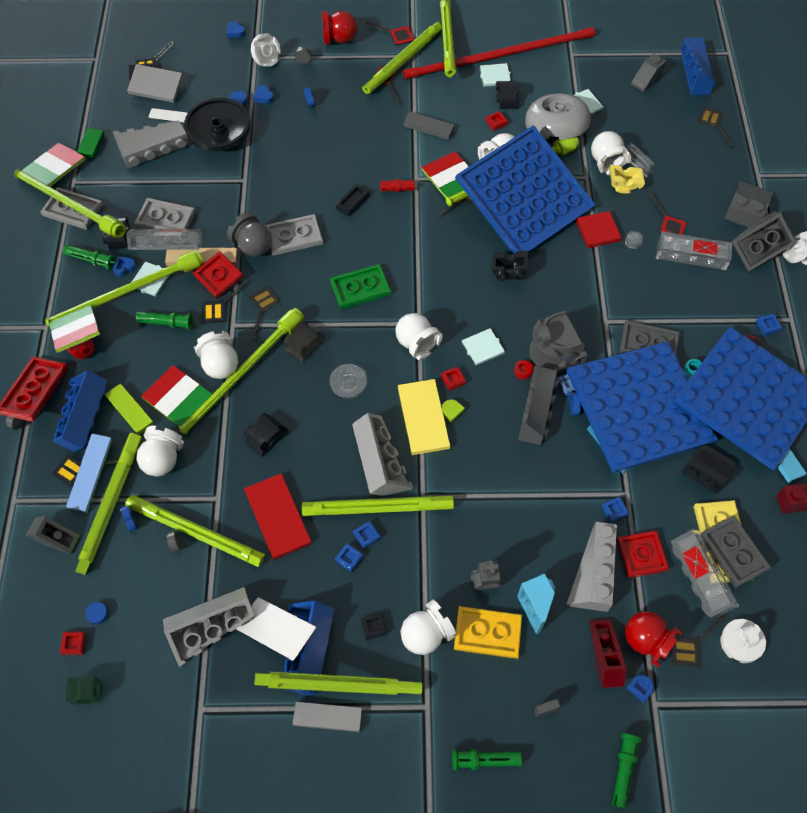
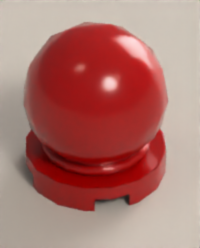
M328 11L322 12L324 44H331L330 40L332 39L337 43L344 44L350 42L356 36L358 25L354 16L349 12L339 11L335 12L332 16L329 15Z
M649 611L634 614L628 620L625 627V637L628 645L642 655H651L653 659L650 663L657 668L661 664L658 659L660 657L665 659L677 640L674 636L680 637L683 633L677 627L673 630H668L666 622L658 614Z

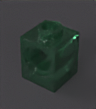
M95 676L67 678V702L72 705L99 703V696H102L103 685Z

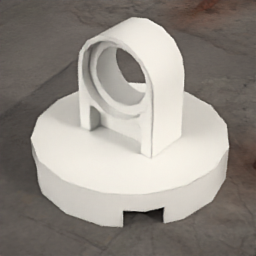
M267 33L256 36L250 49L255 62L263 67L276 64L278 62V54L281 52L277 39Z
M806 231L795 236L796 244L783 251V256L788 262L796 263L801 261L807 265Z
M735 619L724 627L720 638L722 649L727 656L733 657L735 660L740 661V663H752L762 656L766 647V639L758 625L746 619Z

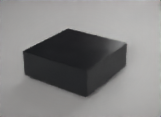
M382 613L361 618L366 640L387 635Z

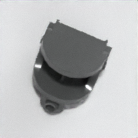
M562 311L537 321L533 328V341L529 348L530 360L534 366L557 370L556 374L566 372L569 367L586 362L588 354L586 351L583 352L585 344L581 343L568 318L567 311Z

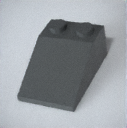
M740 181L724 219L749 228L765 216L773 192Z
M780 212L768 214L731 241L747 271H751L796 244Z

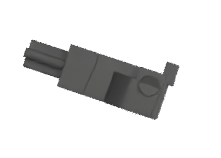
M497 560L480 562L477 566L478 569L472 570L471 582L474 584L475 591L501 587V572L498 568Z

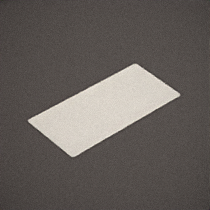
M258 597L252 605L254 617L236 629L285 657L294 660L316 627Z

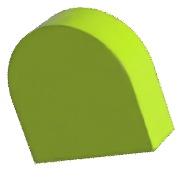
M447 400L442 405L443 416L451 423L465 411V408L455 400Z

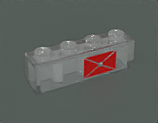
M131 229L126 232L128 250H199L203 246L202 229Z
M661 231L657 242L656 259L726 270L732 257L731 242Z
M691 529L671 540L673 545L672 551L683 564L682 570L690 578L692 590L700 597L703 603L701 607L706 615H709L710 618H718L740 607L700 531Z

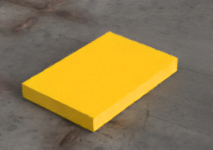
M459 606L454 650L518 659L522 615Z

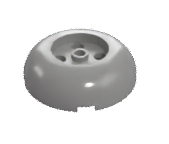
M564 93L540 97L530 105L525 117L527 129L534 125L545 139H549V136L559 137V140L579 136L589 128L591 122V113L586 103L576 96Z

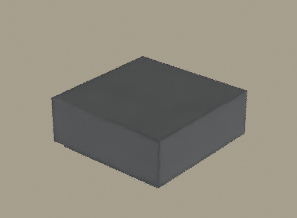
M558 699L537 705L534 710L536 718L557 712L560 708Z

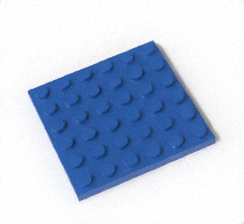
M534 125L455 176V179L513 254L517 251H528L529 253L595 206L592 199Z
M729 327L673 401L768 468L774 470L807 422V377L732 327Z
M669 342L569 367L566 371L612 473L690 451L705 444L710 445L718 441L711 427L673 401L688 379Z

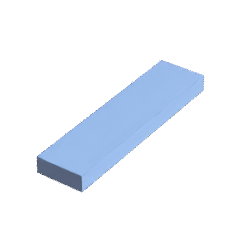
M91 435L66 505L67 509L88 512L112 442L111 437Z

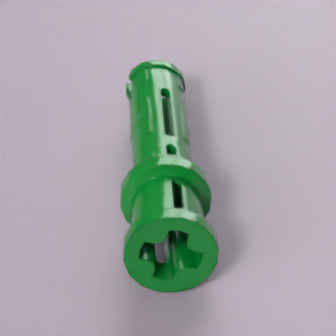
M69 244L63 247V254L66 256L91 262L96 267L103 266L107 270H113L116 257L112 254L105 255L101 251L92 252Z
M141 311L136 313L137 323L169 325L171 328L183 327L187 330H191L193 327L192 314L180 315L177 312L162 314Z
M623 733L621 734L623 739L621 752L617 756L620 763L611 805L626 809L634 765L638 763L636 756L638 745L642 739Z
M452 749L453 771H456L457 768L476 770L478 767H521L522 765L520 751L478 752L475 749H471V751H456V749ZM492 758H508L507 760H489Z

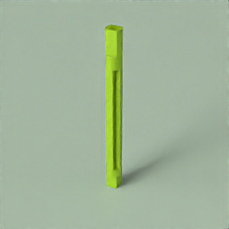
M441 0L445 75L452 77L456 73L452 34L450 0Z
M436 22L428 27L362 87L364 93H371L434 38L442 29L441 24Z
M130 433L79 555L78 559L80 561L75 571L77 573L85 575L89 564L93 563L142 441V437L137 434Z
M135 495L130 496L126 500L125 506H129L130 509L181 531L254 566L259 567L263 563L265 554Z
M453 496L302 502V516L454 509Z
M269 672V674L255 673L254 685L268 686V688L389 695L422 693L421 682L398 681V679Z

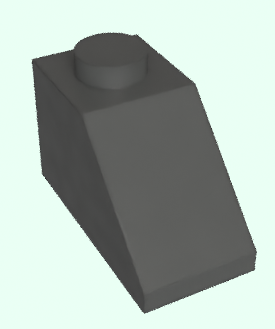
M653 53L643 62L631 85L644 92L662 76L666 60Z
M46 516L35 517L26 534L27 537L42 545L71 554L80 537L79 534Z

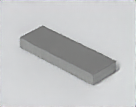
M296 702L293 726L360 732L362 708Z

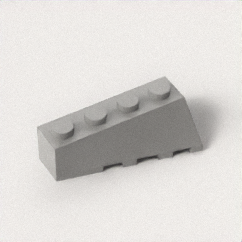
M179 120L161 123L157 127H150L149 125L143 126V129L140 130L131 128L127 129V132H113L121 156L128 168L189 145L187 134Z
M367 413L352 424L370 494L386 496L413 489L411 481L408 482L404 475L407 473L404 465L400 466L396 457L399 455L397 449L389 442L391 436L382 416Z
M595 523L566 606L608 612L613 604L616 524Z
M245 587L163 619L164 633L179 667L185 664L186 660L193 655L196 656L201 653L202 649L212 642L216 643L219 641L222 635L228 631L232 632L254 617V613Z

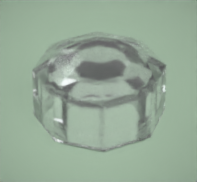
M631 231L626 235L625 244L629 248L637 249L642 245L643 235L638 231Z

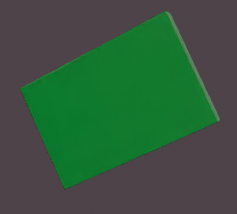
M380 264L330 278L340 310L391 295L390 287Z

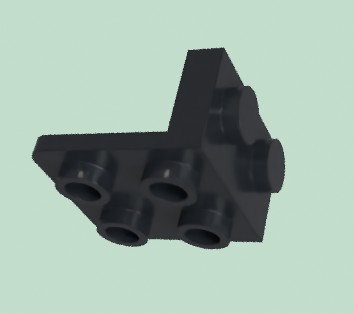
M705 444L698 447L682 473L717 494L735 467V462Z

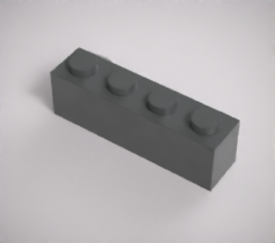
M534 366L518 440L541 445L542 439L547 438L549 428L545 426L546 422L551 420L552 411L549 410V406H553L556 395L552 394L553 389L557 390L559 378H556L557 370Z

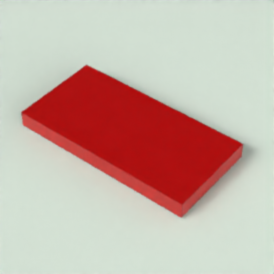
M32 357L0 402V415L34 422L68 370V365L66 363Z
M282 474L244 488L273 560L311 545V540Z

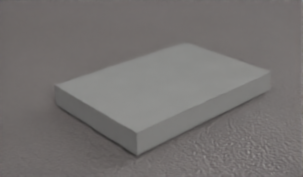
M136 64L127 92L131 95L174 103L183 75L179 72Z
M59 187L56 189V191L97 214L104 205L101 200ZM50 197L40 212L44 217L88 230L93 222L92 219L53 197Z
M147 198L134 224L136 228L184 238L196 210L193 207ZM163 229H165V230H166V229H183V230H185V231H175V230H171V231H161V230H163Z
M315 214L265 225L271 232V251L273 256L323 244Z

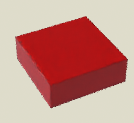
M500 111L486 117V122L494 131L508 125V120Z
M459 367L441 373L448 391L466 385V380Z
M63 632L60 654L84 655L87 633Z

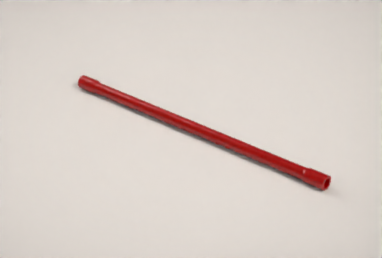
M593 27L572 33L455 59L456 67L577 39L594 37L595 31ZM444 62L403 70V77L406 80L445 70Z

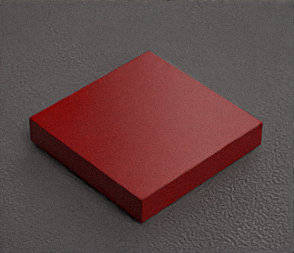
M610 211L579 217L576 220L587 248L621 241L620 233Z
M220 251L193 272V275L216 299L244 277Z
M657 530L618 537L616 539L628 579L669 570Z

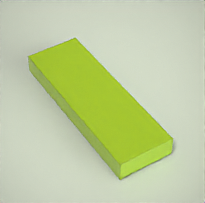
M121 384L105 394L106 398L137 435L146 431L147 427L154 425L149 416Z

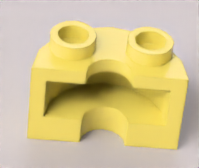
M610 165L611 184L616 192L631 193L630 190L637 187L641 189L645 185L642 168L630 167L623 170L622 166Z

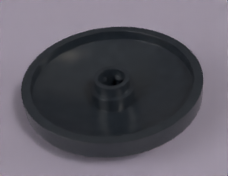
M228 98L204 100L191 108L184 120V128L189 141L196 147L207 151H224L237 146L247 137L251 126L246 108L239 102Z

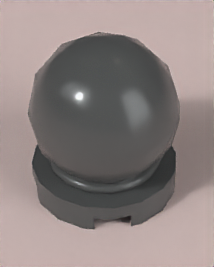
M249 212L242 213L235 218L237 221L234 225L228 227L227 237L232 243L238 245L243 253L251 257H257L269 251L272 244L271 232L265 225L259 223L256 216Z

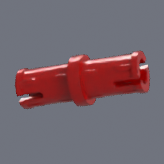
M380 180L381 192L414 191L415 188L414 180Z

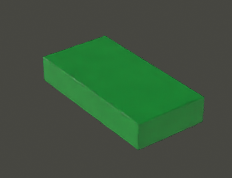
M87 128L77 153L86 158L94 159L105 135L104 131Z

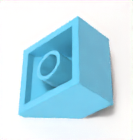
M545 574L522 583L517 595L536 634L540 633L544 626L555 594V586L551 579H547Z

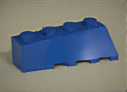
M703 37L684 38L680 50L691 95H710L716 83L712 75L713 69L709 63L710 57L707 55V46L704 44Z
M88 370L70 379L68 385L72 387L70 391L66 392L65 398L68 399V402L62 407L61 413L64 417L58 421L53 440L54 443L73 452L86 446L88 442L87 436L94 426L93 419L100 409L101 404L99 403L106 393L107 388L105 386L108 380Z
M318 601L289 604L288 611L292 615L316 628L294 660L289 658L285 660L284 672L321 674L329 642L330 628L333 622L334 608ZM286 689L301 695H317L318 692L313 690Z

